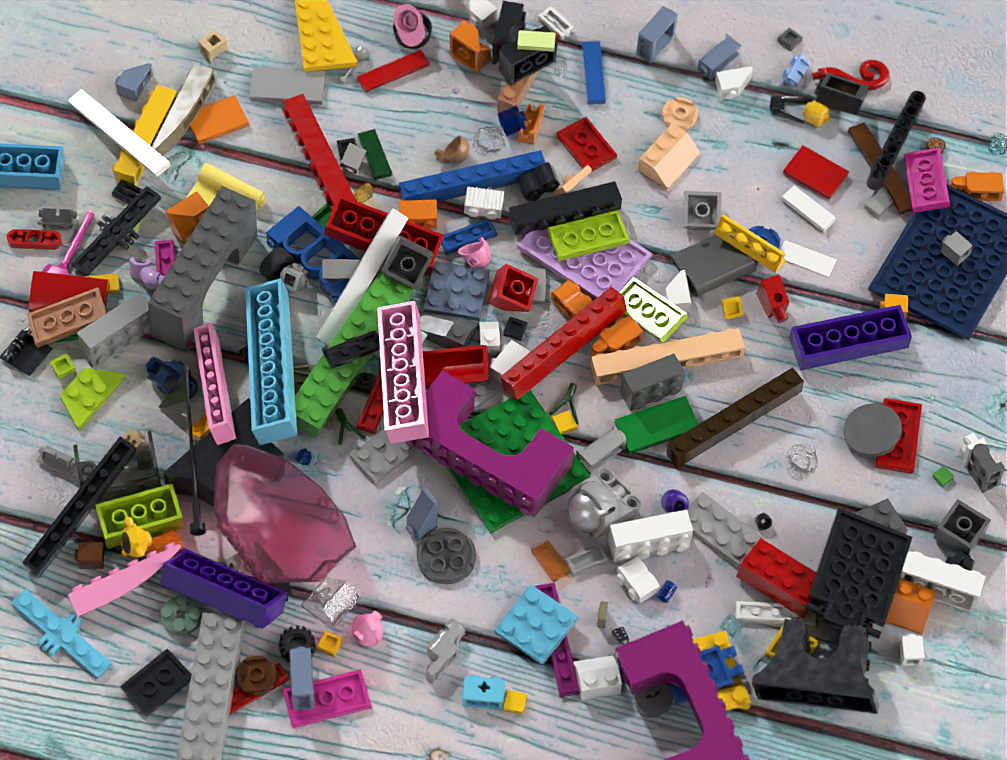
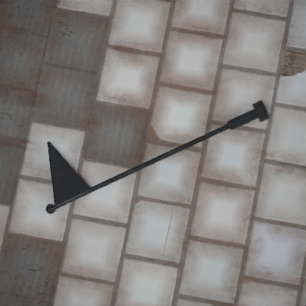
M184 365L182 367L184 373L161 402L159 408H165L184 401L187 404L194 498L192 503L193 523L190 524V534L201 536L206 533V524L201 522L200 503L197 498L188 378L190 367Z

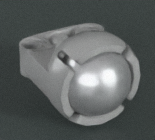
M600 469L597 474L573 486L567 493L564 501L565 510H569L567 519L575 531L582 536L594 538L607 534L610 525L632 521L641 506L639 498L617 476L607 469Z

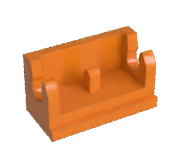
M529 103L516 141L534 145L544 117V105L539 104L538 109L532 108L533 104Z

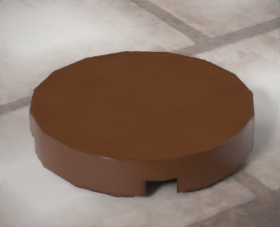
M251 656L244 659L236 670V680L239 688L249 695L265 694L273 688L276 682L277 673L275 666L263 656Z

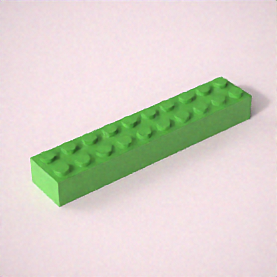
M380 270L328 348L374 330L379 336L377 308L409 302L414 288L390 277ZM373 353L331 369L323 354L295 395L297 428L317 439L373 356Z

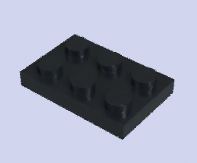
M167 648L124 682L120 689L148 717L190 683L192 674Z

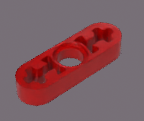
M12 229L7 233V241L12 248L56 250L62 245L61 235L57 231ZM33 236L40 238L36 243L30 242L29 239Z

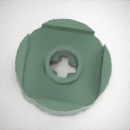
M184 594L168 600L161 609L163 627L173 635H189L200 625L201 610L198 603ZM184 612L185 619H177V614Z

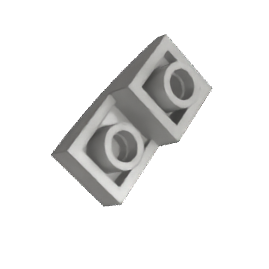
M322 259V278L350 279L361 260Z

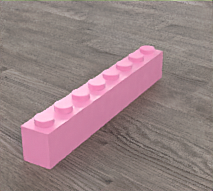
M210 322L193 328L209 429L217 445L236 439L220 341Z

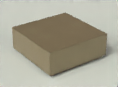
M601 601L597 621L599 628H605L608 602Z

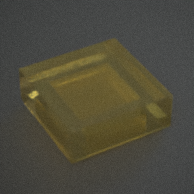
M369 183L354 191L356 200L364 203L373 197L372 186Z

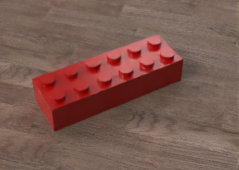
M338 195L323 235L367 251L388 213ZM407 221L399 235L432 251L434 257L424 273L429 275L444 235Z

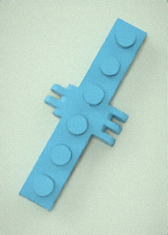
M27 589L11 602L15 609L45 634L37 642V645L42 647L47 642L43 650L45 652L49 651L48 655L51 657L63 649L96 679H99L112 666V663L78 634L80 631L79 626L83 623V620L80 618L76 620V614L73 613L68 618L64 616L60 619Z

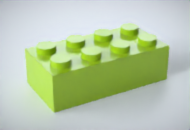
M173 484L95 505L107 549L122 545L121 536L122 530L126 527L124 524L126 517H131L138 528L143 529L144 532L148 531L152 537L160 535L166 529L179 530L184 528L183 517Z

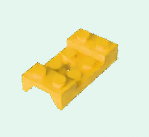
M726 631L693 639V643H697L701 651L717 645L720 646L721 650L731 646ZM734 658L725 659L728 669L736 666ZM740 676L732 678L734 684L718 689L717 697L718 699H723L726 706L725 711L736 708L744 710L750 708L751 702Z

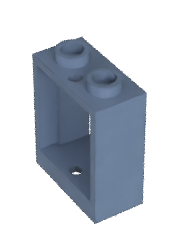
M662 6L638 33L636 55L652 63L674 38L678 14Z
M296 647L295 649H290L294 711L314 710L311 648Z

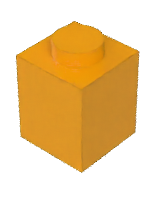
M885 294L884 301H880V309L901 305L906 319L908 295Z

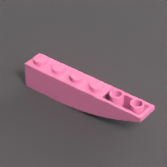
M173 542L164 546L165 551L157 554V551H153L145 555L146 559L141 562L138 559L127 563L128 567L120 570L118 567L109 571V576L103 579L101 576L89 580L91 584L83 587L80 584L72 588V593L68 595L77 615L86 614L137 588L163 567V563L170 560L182 548L181 545H176Z

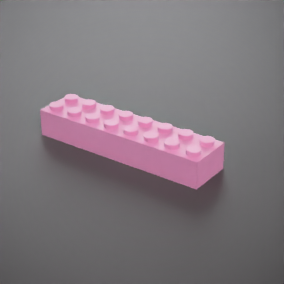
M411 301L378 307L384 421L387 437L390 444L429 437L421 324L416 302Z

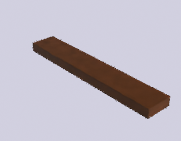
M865 122L849 127L848 132L872 169L882 150ZM892 167L883 186L890 194L893 204L901 215L913 211L911 196Z

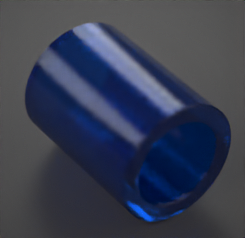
M666 580L656 595L657 598L664 603H668L677 590V586L673 582Z

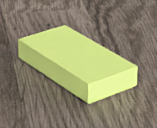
M519 31L518 49L554 52L555 33Z

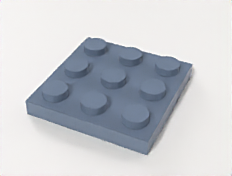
M434 261L424 312L459 316L468 320L480 321L490 270Z

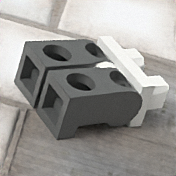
M974 433L965 436L963 439L965 444L960 449L963 454L962 464L964 467L968 466L969 473L982 493L999 486L1005 470L1003 463H996L984 438L978 440Z

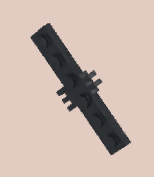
M146 186L116 218L114 216L109 218L103 215L101 218L106 223L101 220L97 222V225L101 227L99 229L101 231L100 235L72 263L73 268L84 276H88L117 245L128 250L130 247L125 242L133 245L135 241L131 236L136 240L140 237L132 229L161 200V196Z

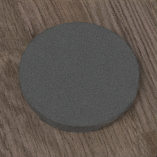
M866 404L856 408L849 414L845 420L843 431L845 441L852 451L854 450L866 457H878L894 449V446L902 436V425L899 416L891 408L882 404Z
M439 528L429 532L419 544L417 563L421 572L431 581L439 584H454L465 579L474 569L476 549L473 541L457 529Z

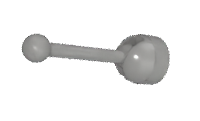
M360 45L354 50L357 62L364 61L369 56V51ZM354 67L348 68L346 73L339 78L340 83L346 82V77Z

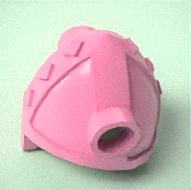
M483 237L479 239L480 242L465 245L458 250L460 256L471 267L486 268L490 263V248L488 242Z
M374 611L372 614H362L354 618L351 625V633L359 644L372 647L380 643L383 638L384 629L380 621L382 616L378 612Z

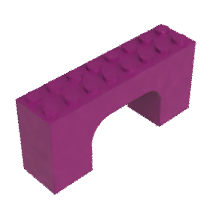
M443 370L426 391L429 437L405 441L410 447H416L421 450L425 456L433 457L442 466L450 467L457 475L467 477L474 485L482 486L491 495L499 496L506 504L514 505L523 514L531 515L532 517L537 515L573 463L574 447L540 428L526 449L514 456L502 455L464 433L460 427L475 408V389Z
M683 620L615 648L616 660L632 695L661 683L674 684L684 692L703 735L700 742L695 747L665 760H750L747 754H743V743L739 735L735 737V726L731 717H726V706L723 699H718L717 697L718 688L715 681H710L709 668L705 661H701V650L697 643H693L692 630L689 625L685 626Z

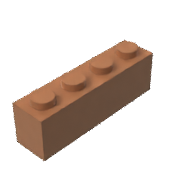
M538 72L513 85L506 82L497 99V111L514 118Z

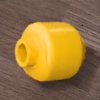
M813 100L806 104L802 114L805 121L820 127L823 123L827 124L831 114H829L828 106Z

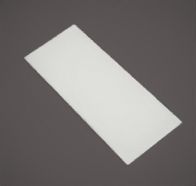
M786 240L780 249L786 253L784 256L786 261L828 277L837 259Z

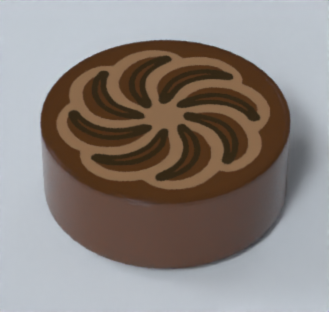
M933 137L928 140L926 149L940 148L941 154H943L945 142L941 138Z

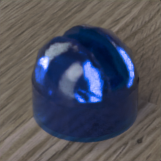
M307 448L300 449L297 453L296 461L299 464L309 465L311 463L313 455L311 451H307Z

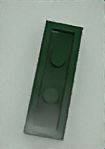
M372 129L358 133L361 147L366 150L365 157L374 180L392 176L391 168L376 130Z

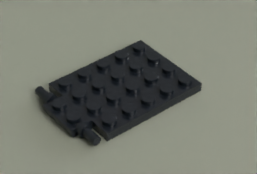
M838 508L808 594V598L826 604V607L806 602L804 610L815 613L817 617L822 618V623L839 630H843L845 625H860L865 628L867 635L879 639L882 631L869 627V624L864 623V621H869L881 627L885 625L913 537Z

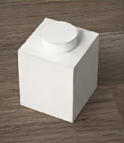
M915 634L902 636L899 644L901 666H922L924 661L922 636H916Z

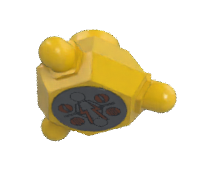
M126 517L124 519L126 527L122 530L121 536L122 555L131 558L142 557L147 551V547H151V535L148 531L144 532L143 529L138 528L131 517Z

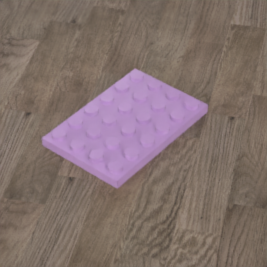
M547 228L545 230L529 232L519 242L517 249L564 280H570L578 284L581 291L593 299L599 297L610 287L620 292L652 257L651 252L630 239V243L558 262L547 233Z

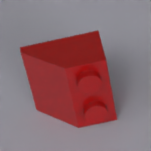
M504 264L496 271L487 303L503 311L529 312L539 278L509 264Z

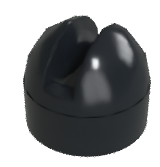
M767 513L758 514L755 518L756 525L760 530H766L772 525V519Z

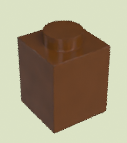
M79 542L78 550H75V562H78L79 568L104 569L105 549L103 542Z

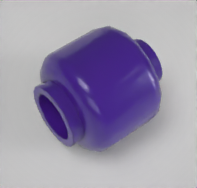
M671 489L663 494L661 506L666 513L688 510L689 501L681 491Z

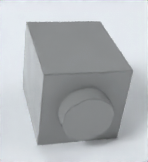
M349 143L340 163L342 170L349 174H357L366 155V150Z
M955 232L943 239L941 253L958 266L970 255L973 245L958 232Z

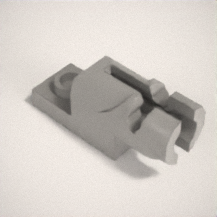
M451 619L445 625V631L443 629L440 630L428 644L427 654L433 661L426 668V679L432 684L459 656L457 644L465 634V629L454 619Z

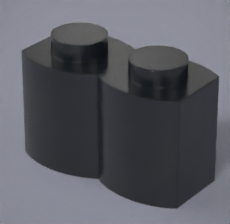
M549 162L543 163L517 178L522 194L528 202L538 200L544 193H551L561 185L553 166Z

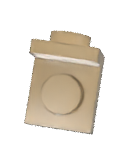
M128 429L122 437L135 446L137 452L142 445L147 447L149 444L145 440L146 436L139 430L135 432Z

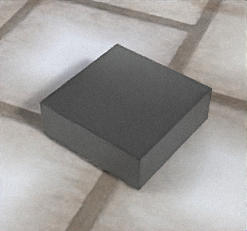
M789 27L778 37L777 42L789 51H792L802 42L803 37Z

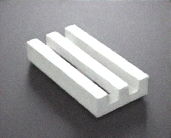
M551 6L537 17L552 33L556 32L561 41L565 36L568 37L570 32L573 33L575 30Z

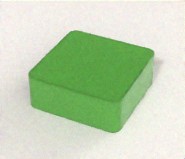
M942 466L932 477L944 487L953 480L954 475L945 466Z

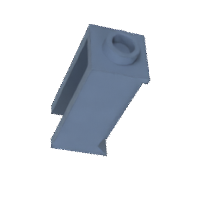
M726 33L725 40H722L702 59H699L697 70L701 75L711 80L716 76L717 72H721L740 55L737 50L741 47V44Z

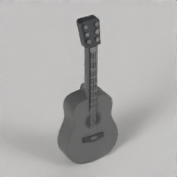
M624 627L612 630V635L619 644L629 643V637ZM665 683L634 694L636 709L645 718L661 716L669 711L672 706L673 693Z

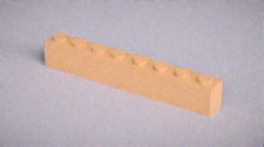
M739 328L726 329L722 332H709L705 335L689 336L681 340L672 339L665 343H653L644 347L636 346L629 350H616L608 354L600 353L591 357L590 366L595 384L602 385L622 381L623 373L673 353L684 369L741 358L744 355L745 346Z

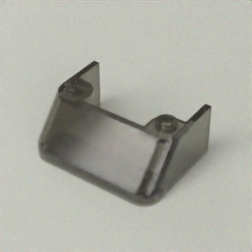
M147 431L150 449L143 450L138 454V466L123 469L97 504L162 487L151 431ZM75 444L73 445L74 456L81 487L97 465L92 461L80 462L78 446Z

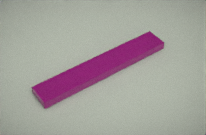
M555 582L535 586V588L559 603ZM566 635L550 655L559 697L580 693Z

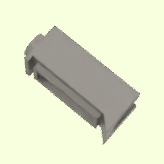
M613 426L612 431L609 430L585 449L577 450L576 456L586 471L591 474L625 449L626 436L622 431H618Z

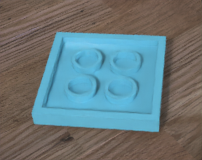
M530 584L495 628L494 632L543 665L579 617Z

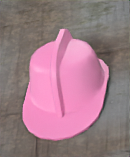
M400 5L393 14L394 24L402 42L407 46H416L422 42L425 35L422 15L412 5Z

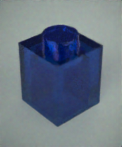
M517 105L497 113L506 137L519 132L520 129H526L525 121H527V117L523 110H519Z

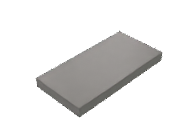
M253 67L250 100L283 102L286 99L303 93L308 104L322 105L326 73L325 71L304 72V70Z

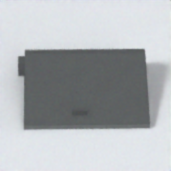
M717 235L670 255L671 260L680 270H685L690 290L695 297L753 273L758 266L756 260Z

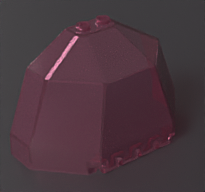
M233 444L217 463L213 513L218 518L216 526L227 537L228 542L235 551H239L238 555L245 564L251 566L249 569L258 580H261L263 583L321 582L356 548L344 514L323 488L288 460L248 445Z

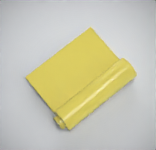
M209 163L203 165L199 172L197 183L187 195L188 197L197 191L208 206H210L220 188L224 186L255 200L256 211L259 207L262 208L266 202L264 192Z

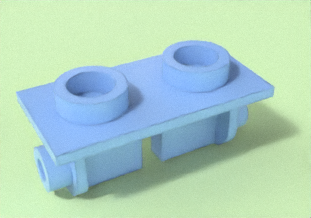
M804 52L799 56L795 55L790 60L789 64L791 66L782 73L783 79L779 83L780 85L786 82L789 88L797 86L802 78L799 74L803 75L809 67V60L802 57Z

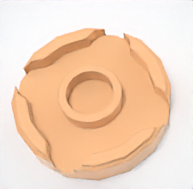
M677 97L665 103L662 119L668 127L673 123L682 130H688L697 122L698 109H696L691 100Z

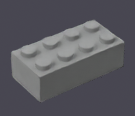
M141 292L77 332L81 352L93 367L103 364L109 357L120 353L129 344L137 342L146 333H151L149 301Z

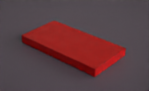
M884 398L883 405L894 410L900 418L902 436L892 451L876 457L875 468L913 474L922 404Z

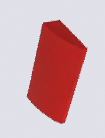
M33 271L29 311L39 310L97 287L100 289L106 309L110 288L109 280Z
M487 345L423 351L425 388H429L442 370L465 384L489 381V350Z

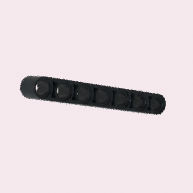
M913 91L910 94L870 171L866 182L869 189L878 191L882 188L926 101V96L923 92Z

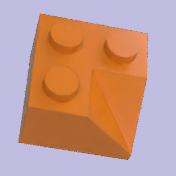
M463 20L450 33V55L476 73H479L491 60V49L488 45L479 41L478 29L473 24Z
M197 191L166 210L171 230L183 245L187 242L209 207Z

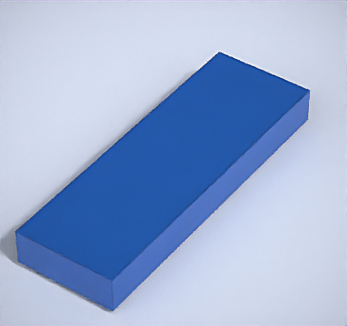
M485 219L444 235L441 246L445 254L448 255L458 251L465 245L480 242L479 239L481 237L484 240L497 236V231L491 220Z

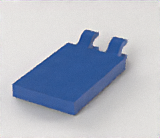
M717 645L701 651V661L706 662L710 671L708 673L710 681H715L718 689L734 684L732 678L745 674L742 664L728 669L725 659L737 656L735 646L721 650L720 646ZM668 683L676 705L688 701L681 688Z

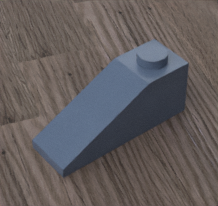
M426 487L422 489L407 516L406 530L412 537L415 536L418 541L428 535L429 532L437 529L438 502Z

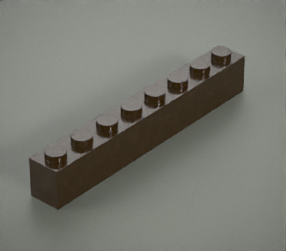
M793 367L667 443V456L679 468L801 393L804 380Z

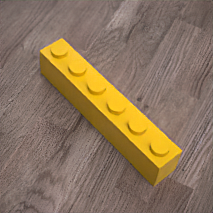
M156 85L154 91L152 90L149 94L147 105H144L142 108L140 119H137L133 132L150 146L156 140L159 128L163 126L166 115L170 112L173 101L178 96L176 90ZM122 148L118 162L114 163L112 172H114L116 181L120 182L122 179L136 186L145 167Z

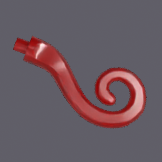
M870 59L861 63L859 74L862 78L872 81L860 80L834 67L818 68L817 72L812 73V79H819L820 81L821 78H825L827 73L869 86L868 91L883 87L889 79L890 72L881 61ZM867 69H877L880 73V77L876 80H872L874 79L875 74L872 72H868Z

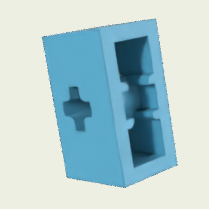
M474 674L465 676L462 706L503 710L505 679L496 676L484 678Z

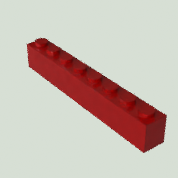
M302 93L284 100V108L282 109L284 118L289 119L290 130L292 133H296V142L299 147L302 146L304 149L302 150L305 160L310 162L309 168L311 173L317 176L316 182L318 187L324 190L323 196L326 203H331V213L338 195L357 201L304 94Z
M610 287L500 376L504 392L516 401L627 311L624 295Z

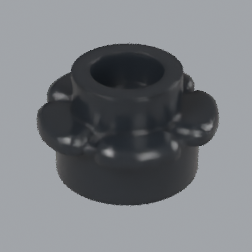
M363 372L357 378V384L362 390H370L375 385V376L372 373Z

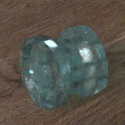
M994 133L991 136L988 150L994 155H1004L1007 150V135Z
M730 613L722 621L719 628L722 631H727L728 636L734 638L743 628L744 622L738 621L736 616Z

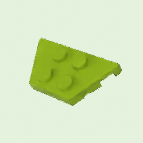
M83 368L60 394V398L78 431H81L126 379L124 373Z

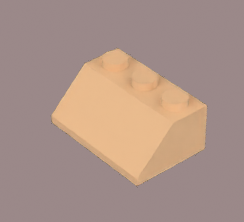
M672 123L639 158L638 171L668 190L700 155V151L688 133Z

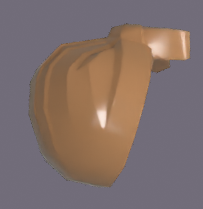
M458 135L449 143L444 151L436 149L434 154L437 156L436 160L440 162H464L469 155L470 146L466 138Z

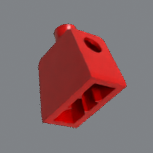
M780 275L763 279L756 295L767 317L775 316L778 323L788 320L786 310L789 306V299Z

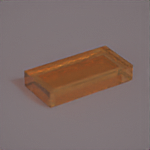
M549 540L532 549V554L553 582L570 573L569 567Z

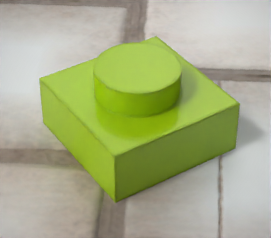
M67 353L49 362L59 380L76 372V368Z

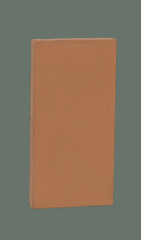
M97 287L28 313L27 316L35 345L38 348L76 334L107 312L100 289Z

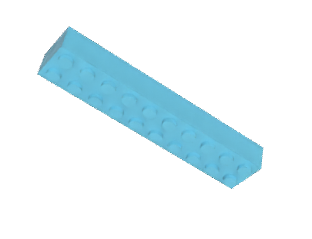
M281 278L245 288L252 432L260 445L297 436L289 293Z

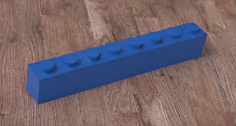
M540 150L399 182V196L401 200H436V202L466 196L467 187H477L478 189L492 187V189L518 184L517 178L520 175L532 171L537 166L546 162Z

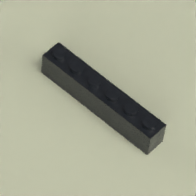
M616 181L509 207V220L515 236L525 235L532 231L545 230L548 227L619 210L622 206V197Z

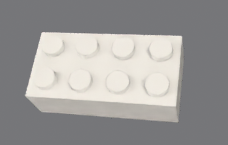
M682 510L610 525L608 545L613 563H626L636 556L642 560L652 555L662 556L671 551L677 550L681 552L690 548L693 528L688 511Z
M908 551L900 575V579L936 590L934 601L973 613L986 577L977 571H969L961 568L959 565H950L938 558H929L920 552Z

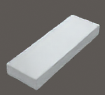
M793 186L782 196V201L822 232H825L836 221V217L796 186Z

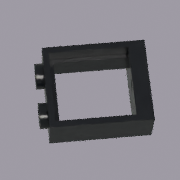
M827 73L825 78H821L816 87L814 95H817L815 102L857 116L864 103L869 86Z

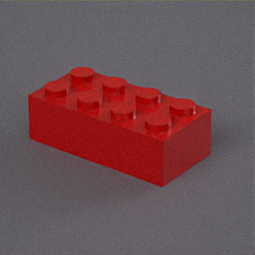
M760 538L741 562L736 577L803 619L809 612L804 610L805 603H816V600L808 598L816 572Z

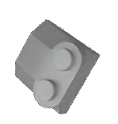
M684 191L683 228L691 230H716L721 218L722 192Z

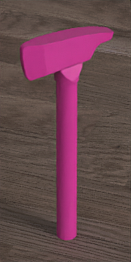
M87 212L62 262L57 267L47 264L42 272L69 275L68 265L94 217V213Z

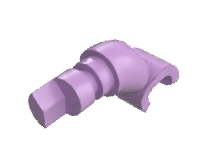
M130 257L131 276L136 279H142L146 287L156 290L165 276L151 268L150 258L146 259L145 263H138L134 257Z

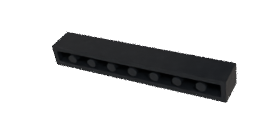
M119 436L22 562L24 567L39 578L42 576L136 454L135 446Z

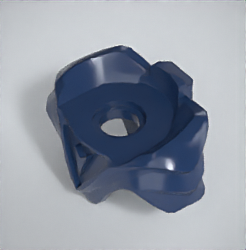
M153 356L145 364V373L153 385L163 394L167 395L173 386H166V379L174 377L177 382L184 373L182 367L185 364L174 359L171 362H166ZM189 370L190 399H192L197 393L198 384L190 374L191 370Z

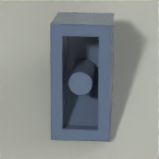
M147 63L124 70L115 81L117 94L137 102L153 76L152 64Z

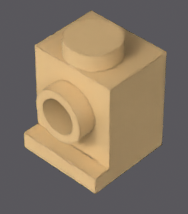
M214 30L198 41L199 52L211 63L215 57L227 50V39L223 34L220 35Z

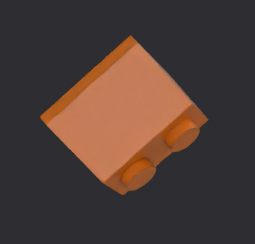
M899 578L885 623L922 634L936 590Z

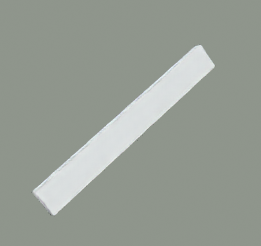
M82 89L68 100L73 108L156 177L171 166L168 160Z
M391 208L316 339L328 346L331 344L367 291L406 224L408 217Z

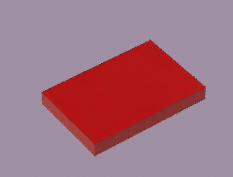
M587 116L556 132V137L582 169L588 165L594 171L617 158L616 152Z
M802 145L784 168L783 174L830 200L849 175V171Z

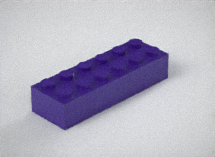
M901 305L795 326L791 328L789 337L800 371L909 348L912 339Z
M186 548L163 563L161 585L168 587L170 590L180 592L186 597L198 600L204 605L214 607L220 612L230 614L238 620L246 621L257 628L264 629L284 613L287 592Z

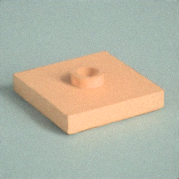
M587 165L574 175L569 174L562 180L563 184L549 196L553 197L569 192L591 173L592 169Z

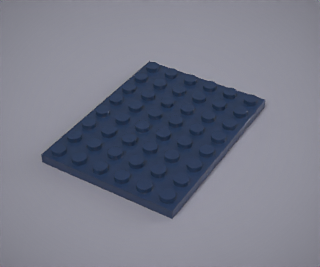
M947 185L950 207L913 213L869 285L868 291L882 298H885V294L908 295V311L969 341L1007 276V213ZM955 232H958L973 245L970 255L958 266L941 253L943 239Z

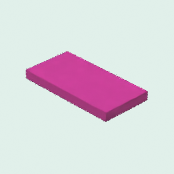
M940 148L904 154L913 213L950 207Z
M361 669L313 681L314 710L294 711L292 687L282 689L292 729L372 708Z

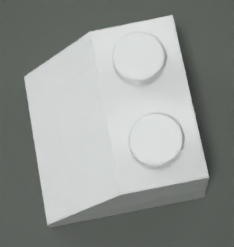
M613 656L573 662L581 700L621 694L622 682L618 665Z

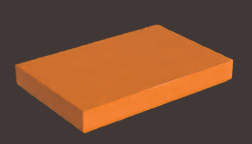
M233 95L203 106L190 124V128L198 144L245 128L249 126V121L236 96Z

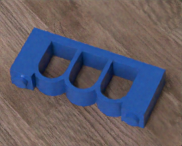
M298 206L266 232V242L273 250L278 247L284 248L294 258L293 263L301 264L304 270L309 271L308 278L320 281L322 291L331 295V300L335 305L350 279H343L338 283H330L322 278V265L312 267L307 262L324 247L334 254L331 259H361L340 241L323 235L325 228ZM305 232H309L316 239L301 251H294L289 248Z

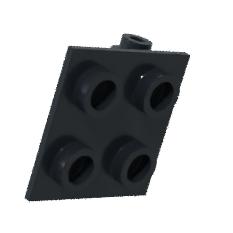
M26 327L21 330L3 351L0 359L31 376L52 351L53 347L46 344L37 348L33 335H31L32 331Z

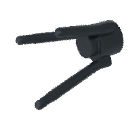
M771 96L769 110H774V115H781L804 124V120L780 110H784L785 102L812 101V98H803V96Z

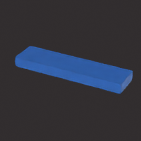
M600 41L582 42L587 104H605Z

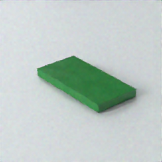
M686 396L614 420L617 430L622 431L626 436L628 454L674 440L699 424Z

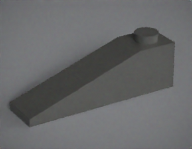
M419 311L421 331L427 334L426 340L446 349L467 347L479 328V324L464 317Z

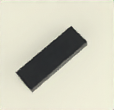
M374 330L325 349L323 354L331 369L379 351V336Z

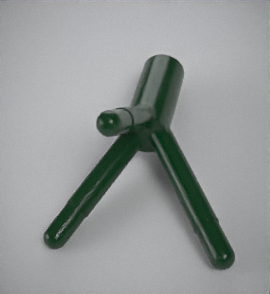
M570 383L565 398L554 407L549 415H553L563 404L569 402L572 416L578 425L573 402L577 388L575 383Z
M337 408L336 415L341 424L338 444H342L344 427L365 439L366 436L348 422L342 408Z

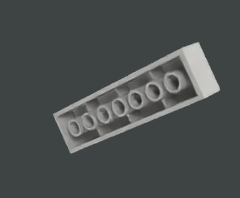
M203 613L176 760H222L231 701L236 682V670L239 664L245 630L244 621L238 620L232 615Z

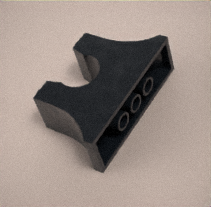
M247 398L232 412L236 439L217 445L210 431L194 445L197 498L211 505L229 522L233 518L239 517L244 509L242 492L236 482L229 478L234 471L239 469L253 470L261 479L271 484L275 480H280L286 471L284 453L272 442L260 445L252 432L250 398ZM190 449L163 472L165 486L173 484L176 495L193 496Z
M799 618L785 619L780 643L775 655L764 669L752 677L751 683L757 699L878 714L879 704L875 690L868 684L865 676L870 647L865 628L860 625H845L839 636L837 650L826 658H815L809 655L811 652V642L805 621Z

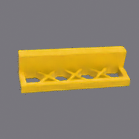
M726 215L721 216L714 232L715 235L775 273L785 265L786 259H784L786 253Z

